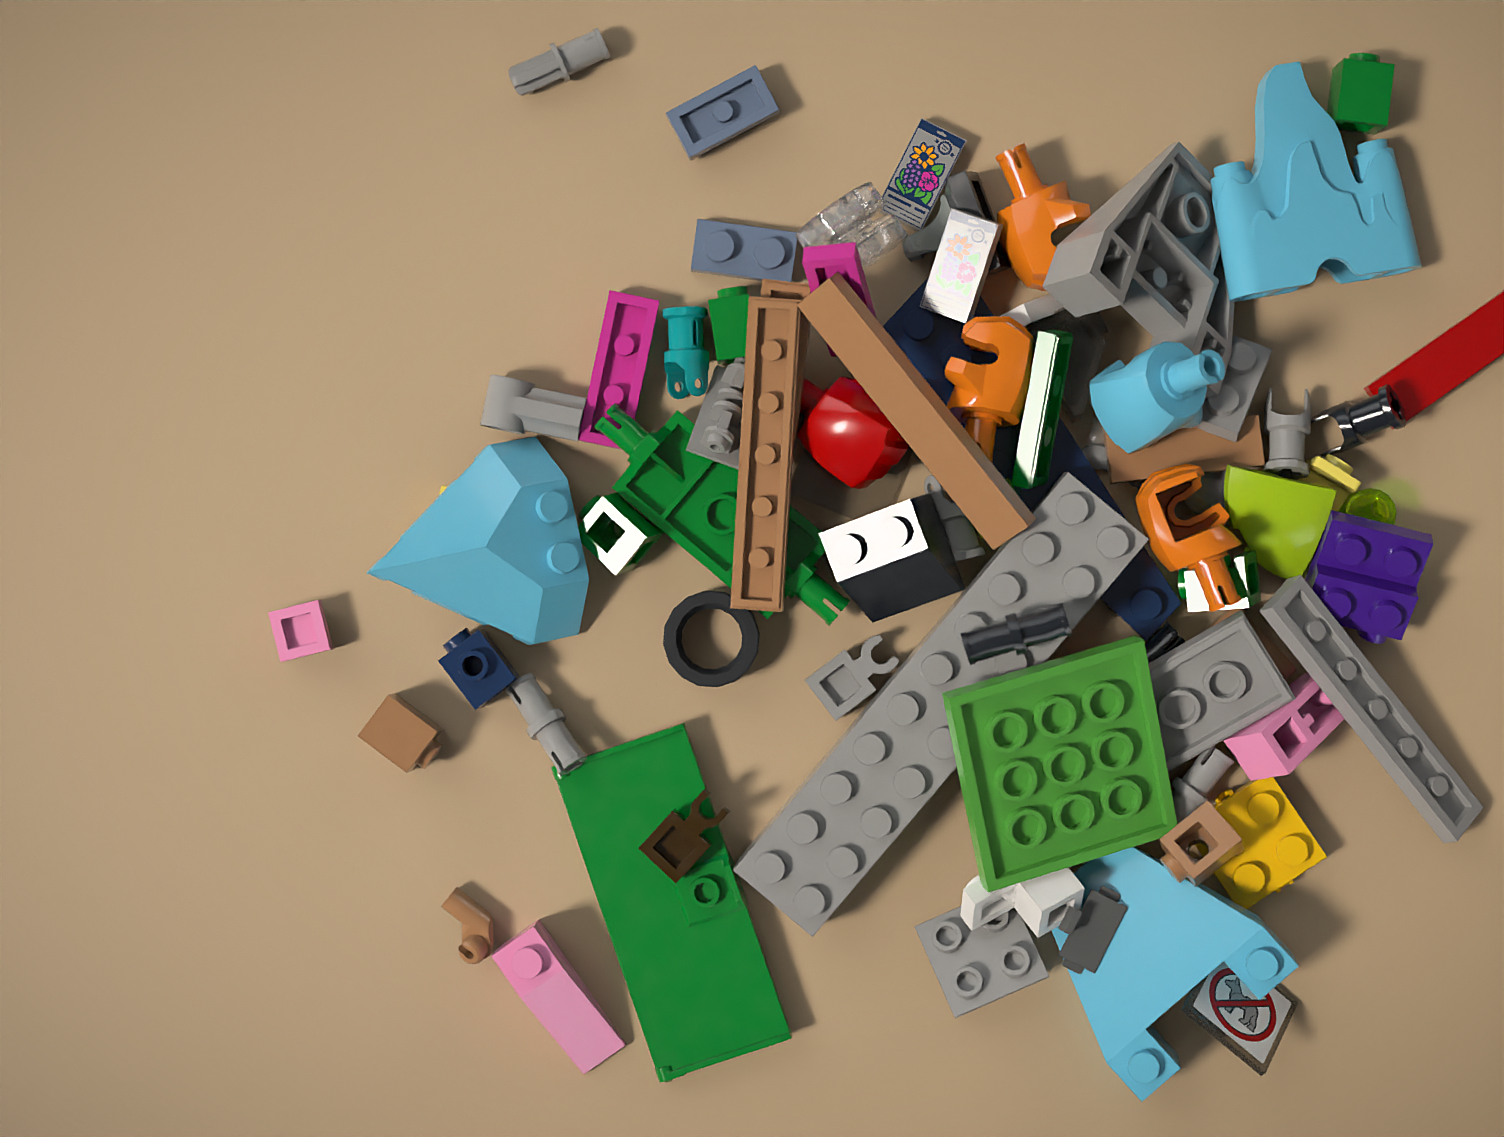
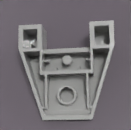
M1180 142L1171 144L1057 245L1043 288L1074 317L1121 305L1153 336L1149 348L1168 341L1182 343L1195 356L1205 350H1214L1223 359L1226 372L1232 351L1234 302H1230L1228 298L1212 203L1210 180L1214 178L1213 175ZM1223 379L1219 380L1216 384L1207 385L1205 398L1219 394Z

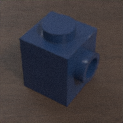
M468 628L460 631L443 645L448 653L438 660L475 710L483 707L509 687L511 683L520 678V675L484 629H479L473 634Z

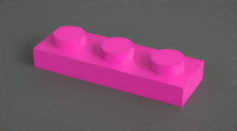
M609 290L578 438L579 441L620 449L594 427L603 416L617 429L621 428L606 413L614 403H617L620 406L619 408L635 420L659 309V300Z

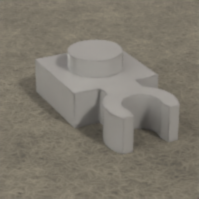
M880 635L868 638L861 647L860 656L855 660L844 649L805 679V682L835 721L876 691L868 677L873 673H888L897 666L899 660L896 656L889 658L883 664H877L872 660V648L883 640Z

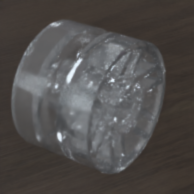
M867 182L845 194L813 217L795 234V237L803 249L810 246L856 242L864 271L907 238L908 234L893 213L887 214L874 222L871 220L883 210L886 202L873 183Z

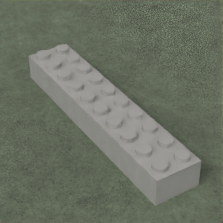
M1063 472L1031 510V513L1036 518L1031 525L1003 543L737 859L733 871L812 937L957 767L942 693L1044 663L1067 637L1066 635L1026 647L1027 653L1017 656L1016 651L970 665L960 633L971 632L1006 621L1005 615L1016 613V616L1020 617L1057 606L1059 603H1063L1072 631L1149 540L1069 472Z

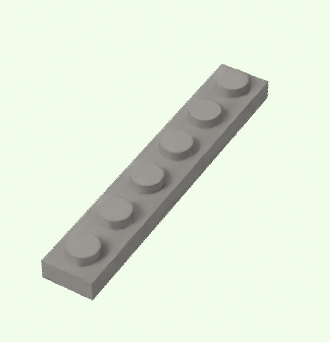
M1298 575L1288 578L1262 607L1260 613L1443 843L1458 841L1484 807L1303 577Z

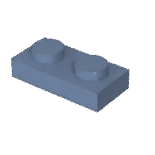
M754 65L666 112V117L691 161L779 114L780 109L758 68Z
M697 219L691 272L762 281L763 278L791 282L798 232Z

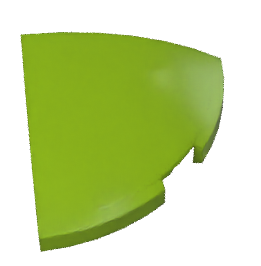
M1227 464L1224 480V504L1226 511L1230 515L1228 519L1230 526L1240 530L1244 540L1250 547H1246L1244 551L1256 550L1257 563L1275 575L1285 579L1298 575L1302 576L1320 542L1337 490L1329 486L1283 478L1274 473Z

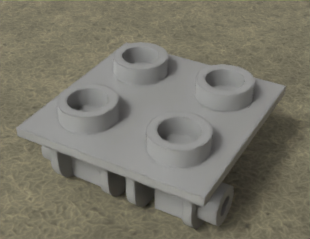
M745 358L735 359L734 363L729 364L726 368L715 366L686 448L688 452L739 470ZM800 413L798 432L804 423L803 419L805 416ZM798 439L794 440V450Z
M961 906L915 926L955 1019L1049 978V974L1023 918L1015 908L971 931L960 916Z

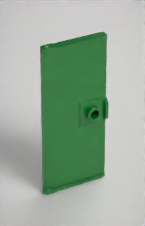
M685 723L587 755V760L582 762V765L562 776L557 773L556 767L552 766V773L563 798L655 1065L659 1082L668 1083L689 1072L791 1039L793 1035L756 932L740 877L733 871L735 863L728 851L720 825L708 827L702 832L713 844L677 883L670 879L638 849L675 808L687 818L691 813L693 801L705 788L707 789ZM708 796L702 802L701 809L704 815L715 817L716 813L711 798Z

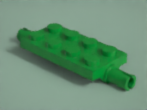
M614 403L606 413L621 428L617 429L603 416L594 427L629 455L627 461L630 465L612 486V489L731 588L738 470L686 451L695 424L678 410L658 432L655 430L648 432L619 408L620 406L617 403ZM790 505L784 599L787 596L790 599L796 596L830 626L838 617V614L830 609L823 602V599H827L840 611H843L850 600L842 596L815 573L817 567L814 564L825 552L819 535L822 531ZM757 610L766 619L773 614V611Z

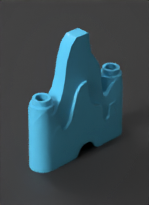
M1298 61L1279 64L1267 71L1257 88L1255 103L1256 141L1252 170H1246L1243 161L1227 163L1213 169L1215 177L1210 180L1212 203L1229 301L1238 302L1294 292L1299 286L1312 283L1316 278L1318 268L1328 271L1339 284L1394 276L1421 268V259L1402 178L1399 173L1394 148H1388L1387 139L1372 140L1356 146L1358 155L1353 157V175L1336 123L1312 97L1303 75L1301 63Z

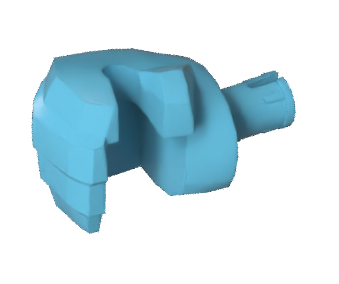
M1164 341L1135 356L1127 366L1121 360H1118L1097 374L1089 384L1091 403L1098 420L1114 444L1121 447L1128 454L1136 453L1177 429L1192 428L1199 425L1203 417L1202 405L1207 385L1216 384L1219 380L1223 379L1225 364L1221 356L1214 350H1205L1195 356L1182 343Z

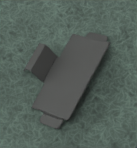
M1101 886L1098 892L1091 889L1081 910L1069 905L1058 929L1068 934L1058 954L1065 958L1062 963L1065 968L1077 974H1081L1084 968L1095 973L1128 908L1118 903L1119 893Z

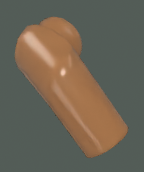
M456 887L441 907L462 923V944L458 947L460 957L468 964H478L490 955L494 946L493 918L486 909Z

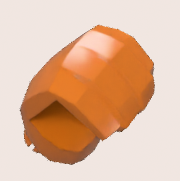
M1023 143L1014 147L1013 150L1009 149L995 157L1015 199L1011 200L1012 205L997 213V223L1003 224L999 241L1006 258L1023 284L1030 289L1047 291L1043 288V284L1057 248L1051 242L1052 232L1084 222L1091 216V211L1088 203L1071 201L1066 180L1050 187L1048 184L1042 185L1026 150L1027 147Z
M1010 316L975 317L963 326L961 338L964 339V345L968 346L971 350L996 353L998 356L996 362L977 365L960 358L951 357L945 367V378L955 385L947 408L959 422L965 423V430L991 463L996 427L1015 426L1023 418L1035 352L1033 336L1022 324Z
M1182 464L1153 472L1141 485L1135 497L1140 524L1144 535L1149 539L1147 542L1153 553L1170 572L1186 566L1188 570L1194 569L1209 605L1208 609L1210 612L1225 608L1218 591V586L1226 605H1232L1241 601L1242 599L1237 593L1223 557L1228 555L1226 550L1243 543L1233 532L1224 526L1230 517L1225 508L1220 503H1217L1203 513L1185 521L1178 519L1174 513L1175 505L1178 502L1184 501L1202 487L1200 479L1205 474L1201 467L1192 464Z

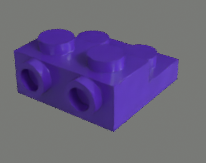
M1331 510L1305 581L1337 622L1343 627L1356 629L1358 635L1364 640L1376 644L1385 643L1388 637L1402 640L1418 600L1416 587L1433 547L1432 535Z

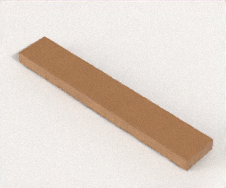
M839 272L831 276L797 304L798 308L993 550L1031 525L1036 519L1035 516Z
M749 297L730 608L773 612H782L784 610L802 311L798 308L797 304L802 300Z

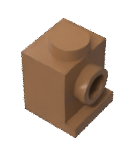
M1208 800L1159 839L1161 847L1166 853L1160 858L1161 863L1178 883L1188 878L1195 887L1232 857H1237L1244 851L1241 837ZM1193 845H1205L1209 850L1208 854L1202 859H1193L1189 855V850Z

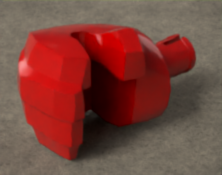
M841 376L830 388H826L823 391L804 377L800 413L805 416L803 419L805 423L797 434V439L821 466L851 488H867L875 480L882 479L893 465H897L909 447L908 443L856 379Z

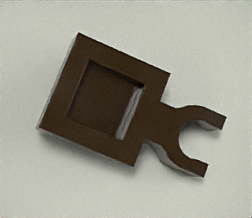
M706 788L693 801L691 813L687 818L675 808L638 848L675 883L682 878L713 844L702 832L708 827L718 825L730 812L725 806L715 817L704 815L701 805L711 794Z

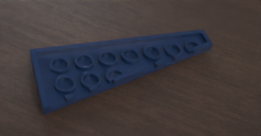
M928 277L883 325V328L947 406L955 387L945 378V367L951 357L982 365L996 362L998 356L996 353L971 350L968 346L964 345V339L961 338L963 326L966 323L920 307ZM980 295L973 318L994 316ZM1060 417L1048 481L1045 485L1030 489L1011 485L1023 418L1015 426L996 427L992 463L1030 511L1062 473L1069 472L1127 521ZM959 422L965 429V423ZM1144 546L1099 598L1146 641L1181 604Z

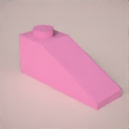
M1308 672L1289 684L1296 699L1223 740L1250 781L1289 775L1345 719Z
M540 919L502 944L493 953L492 958L519 997L583 1074L626 1045Z

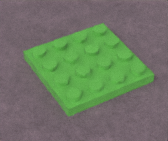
M1138 636L1128 637L942 693L980 882L988 893L1160 839L1177 825L1145 643Z

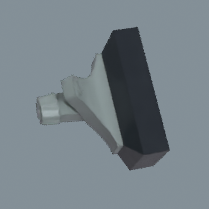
M965 170L946 178L945 195L941 196V205L937 217L927 227L908 236L903 241V250L910 262L923 259L924 255L938 251L951 208L996 222L978 172ZM999 240L988 274L994 275L1012 268Z

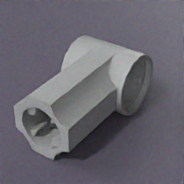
M490 375L480 425L511 433L525 434V431L578 442L587 399L558 391L553 392L535 388V384L519 379Z

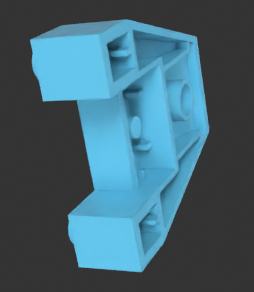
M1136 846L1087 861L1073 873L1084 886L1081 909L1091 889L1098 892L1101 886L1119 893L1118 903L1128 907L1095 973L1085 968L1081 974H1077L1069 969L1068 972L1106 1063L1141 1102L1181 1069L1178 1053L1151 1024L1222 962L1229 966L1259 1000L1299 967L1294 954L1258 915L1201 883L1195 887L1188 878L1178 883L1159 859ZM1057 927L1051 931L1059 950H1061L1068 934Z

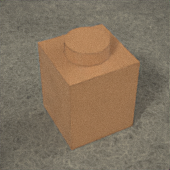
M393 693L387 695L357 736L404 772L408 773L414 770L417 765L425 769L443 746L436 739L444 729L399 695Z

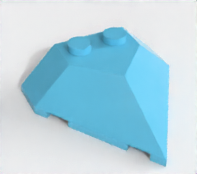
M536 437L487 445L474 458L475 461L460 477L452 481L400 536L401 539L390 551L366 572L380 580H389L412 590V594L482 625L489 624L513 635L514 639L528 645L579 635L589 583V575L568 479Z

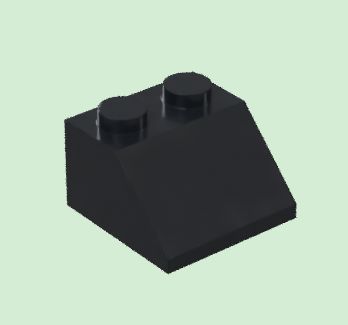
M931 493L903 501L819 533L837 583L872 623L966 589Z

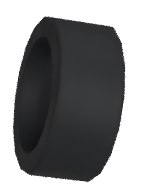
M703 591L688 596L672 610L664 626L663 646L669 664L680 677L697 686L720 687L737 681L751 668L758 654L760 632L755 617L750 610L730 608L731 595L725 592ZM705 609H720L730 614L739 624L742 634L741 648L736 658L727 666L717 669L702 668L694 664L685 654L681 643L682 630L687 620L696 612Z

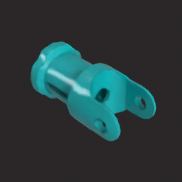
M685 306L663 309V318L668 320L669 350L664 352V366L667 374V389L670 396L674 399H684L688 393L696 397L702 396L708 389L709 351L704 349L703 319L708 317V309L705 307ZM696 379L701 383L699 388L695 386ZM676 383L681 387L679 392L675 389Z

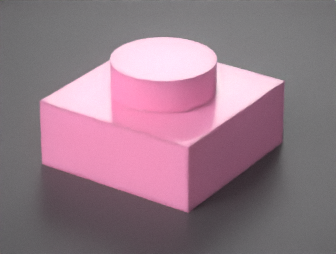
M321 600L268 612L280 662L333 649Z

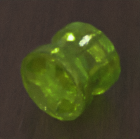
M1372 488L1350 493L1338 511L1391 525L1395 524L1397 514L1395 504L1390 496L1381 490ZM1371 503L1373 504L1372 508L1375 512V515H1373V512L1370 509Z

